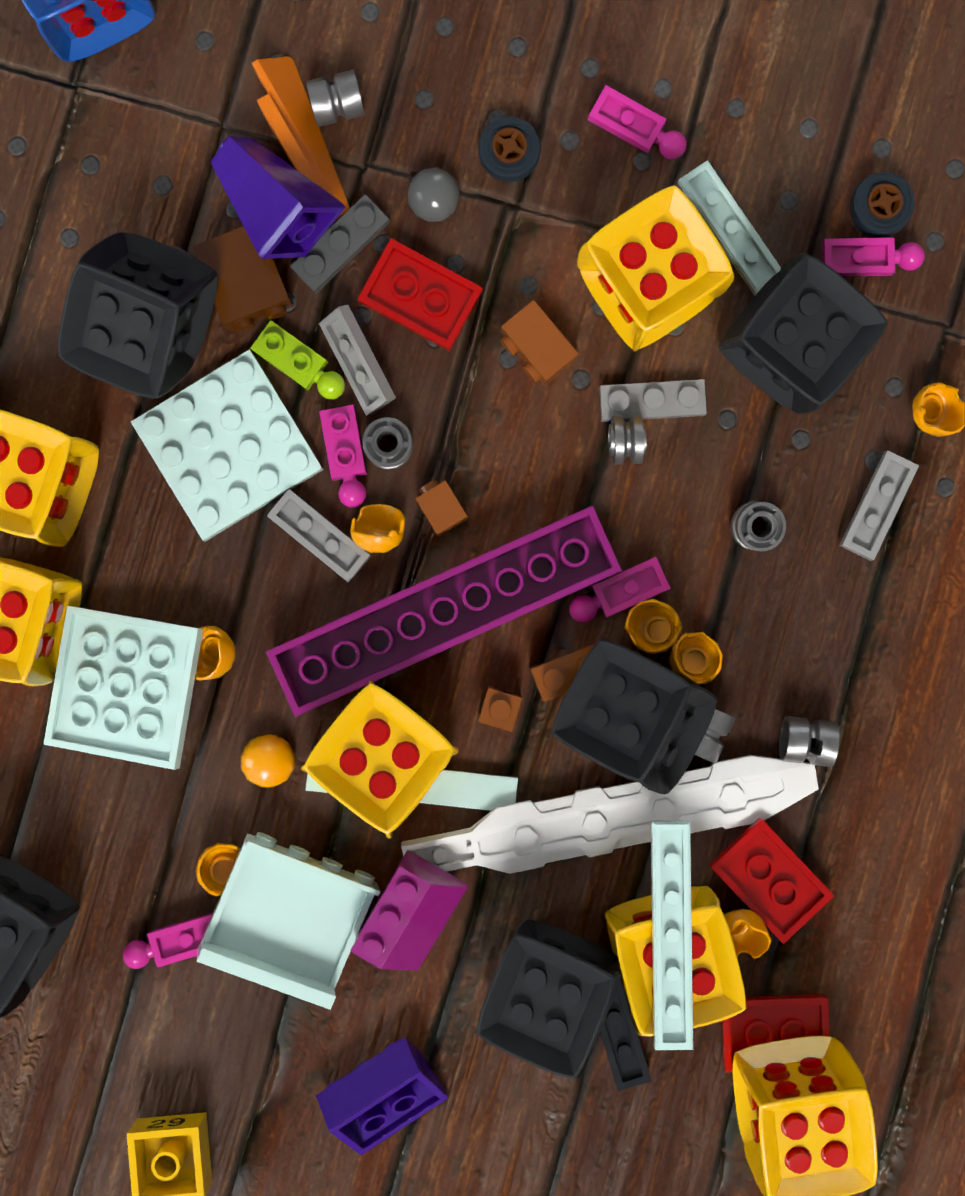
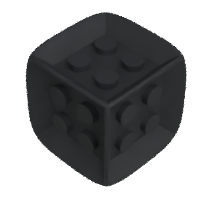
M126 232L111 234L92 246L81 256L71 276L58 334L59 357L76 370L132 394L149 398H158L167 394L189 373L201 350L216 298L218 286L217 272L204 262L150 238Z
M801 253L784 263L780 271L759 290L728 329L718 345V349L737 370L772 399L797 414H806L820 409L824 403L840 390L878 343L888 325V321L869 299L840 274L819 259L809 254Z
M602 638L592 647L577 671L557 711L551 733L553 737L569 748L608 770L639 782L650 791L665 795L676 786L694 757L711 723L717 698L707 689L689 683L659 663L609 639Z
M1 856L0 1018H3L26 999L30 990L44 975L77 918L80 905L54 884L22 865Z
M531 919L522 921L516 927L514 936L497 967L479 1015L476 1034L492 1046L533 1066L562 1077L579 1079L586 1068L588 1056L599 1036L621 979L622 973L618 956L593 942L553 925Z

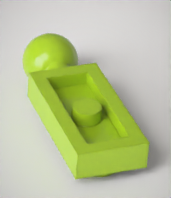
M271 320L250 348L308 391L315 382L317 383L319 393L326 399H336L344 392L345 382L343 377L337 372L323 371L328 364L326 359Z

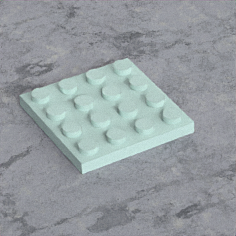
M250 349L131 421V424L193 526L205 542L283 495L288 489H293L324 470Z
M67 606L44 745L173 770L180 769L203 629Z

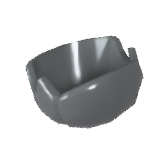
M438 167L422 169L409 183L407 191L408 204L415 216L425 221H443L452 215L458 206L459 185L448 171Z

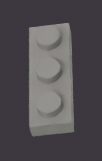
M349 305L337 307L319 325L365 415L368 416L378 412L396 397Z
M705 379L600 385L601 422H611L612 415H622L624 421H628L631 415L641 414L642 420L695 417L707 414Z
M888 450L883 453L839 546L870 561L875 559L919 465Z
M290 489L286 491L267 515V517L347 582L354 578L371 557L369 553L358 547L353 540Z

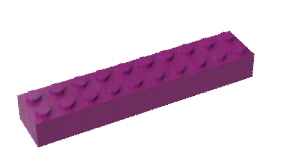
M590 506L268 650L266 654L291 710L296 717L366 686L369 681L375 682L622 570L594 507Z

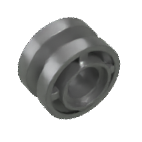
M641 414L631 415L628 422L624 421L622 415H612L611 424L608 426L609 455L612 456L614 465H623L626 457H630L633 464L643 463L644 455H646L647 437L645 423H643Z
M391 417L380 418L373 421L364 432L362 441L364 452L377 467L388 470L396 469L409 460L413 451V439L409 429L401 421ZM386 435L396 437L398 444L395 450L392 452L381 451L379 449V441L382 437Z
M751 501L737 508L732 516L730 528L733 538L742 547L755 551H768L782 541L786 532V521L781 510L775 505L767 502ZM760 516L764 521V529L762 533L755 535L752 531V523Z

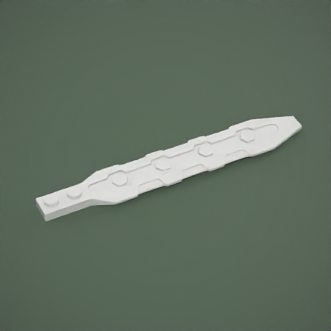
M747 755L718 761L708 767L685 771L676 786L665 795L650 791L636 781L606 788L596 786L576 790L572 795L538 802L527 800L498 806L470 828L401 842L403 856L408 849L446 872L479 865L511 874L544 867L545 863L583 855L594 857L612 853L617 848L651 842V820H689L690 833L719 827L729 829L753 824L759 817L766 820L819 789L815 765L810 764V762L794 763L781 761L779 758Z

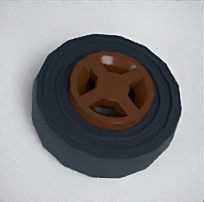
M513 116L501 117L491 122L482 132L478 144L479 160L485 171L494 179L504 182L519 181L527 177L537 166L541 153L540 139L534 128L525 120Z
M889 172L875 173L863 179L853 191L850 200V215L855 225L865 234L874 237L890 236L900 231L911 219L915 207L914 193L909 184L899 175ZM875 207H880L881 209H884V213Z

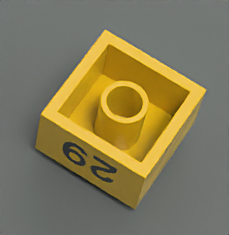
M207 1113L136 1119L127 1132L132 1196H206L212 1185Z

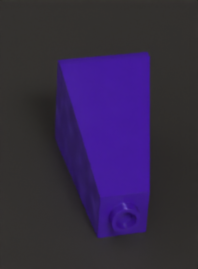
M229 136L220 144L219 151L211 161L249 238L262 259L305 257L346 208L337 198L251 137Z

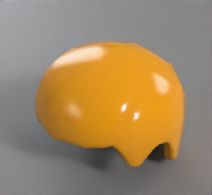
M937 382L924 386L913 399L912 410L914 421L921 431L936 437L961 432L965 427V402L959 398L958 388Z
M375 504L364 506L360 509L357 520L352 518L351 538L358 547L370 553L389 552L398 546L403 539L405 517L401 510L390 505Z
M656 599L640 601L629 611L625 623V629L629 633L633 644L641 651L650 654L670 650L679 639L682 629L677 612L669 604Z
M216 626L200 627L203 629L195 679L200 681L220 678L232 668L236 656L235 645L229 635Z
M704 632L684 633L670 649L669 664L673 672L689 683L701 685L709 683L718 675L722 668L723 655L717 642Z
M268 734L251 739L240 755L241 770L247 780L264 788L275 787L287 781L295 768V753L289 743L277 735Z
M218 842L206 848L198 858L195 870L199 884L209 894L221 896L240 851L238 846L231 843Z
M747 909L733 910L724 914L730 929L737 958L740 953L746 952L756 959L769 949L771 937L760 915Z

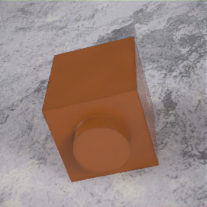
M433 480L419 489L421 495L415 499L438 537L468 519L446 480L440 484L437 480Z
M488 686L478 722L512 732L522 696Z

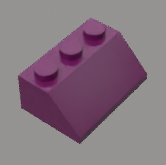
M407 849L361 928L350 952L380 969L419 970L469 884Z

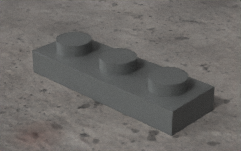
M365 194L323 234L305 257H299L290 267L317 294L390 223V220Z

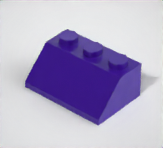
M405 1037L391 1043L383 1052L370 1060L362 1062L354 1071L340 1080L333 1081L325 1090L316 1095L329 1132L360 1155H363L449 1098L421 1052Z

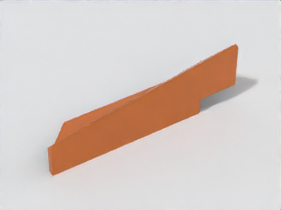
M291 57L257 59L252 62V65L267 95L257 100L258 105L293 168L337 198L346 207L333 222L334 224L350 207L320 128L317 126L312 107L294 60Z

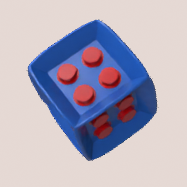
M21 0L29 14L36 21L38 30L58 58L65 62L77 61L94 55L134 35L155 19V10L150 0Z

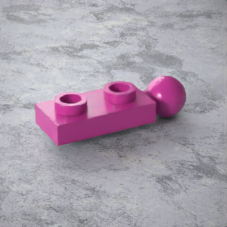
M607 85L604 87L588 116V121L647 154L654 143L659 146L662 156L671 160L681 157L686 150L687 143L682 133L674 130L666 133L662 131L667 120L666 118Z
M895 238L824 239L821 242L822 262L842 277L892 276L895 273V264H898L904 270L911 271L919 268L925 259L923 248L915 242L905 243L895 250Z
M354 405L321 410L319 413L331 479L333 481L343 479V484L338 491L340 501L347 507H358L366 498V489L361 482L357 481L356 477L367 475L355 407Z
M654 557L592 585L591 587L596 596L579 595L575 597L570 603L569 612L575 621L586 623L595 617L599 609H602L607 618L671 588L657 557Z
M213 912L152 930L147 934L149 944L141 940L129 942L122 953L124 963L130 968L139 969L147 965L150 958L154 957L158 968L197 956V950Z

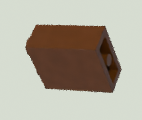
M244 226L192 246L196 258L210 266L218 274V286L214 303L224 327L229 332L235 330V333L247 331L255 326L254 322L266 317L268 320L280 318L287 313L286 309L293 307L275 259H262L258 255Z

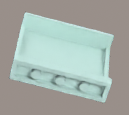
M257 832L256 836L247 833L197 950V962L331 1010L336 998L334 989L350 954V950L374 895L379 896L381 892L377 882H374L375 877L361 870H355L354 874L341 869L342 864L330 858L323 857L322 861L309 857L310 853L307 850L295 845H290L289 849L276 844L277 840L267 834Z

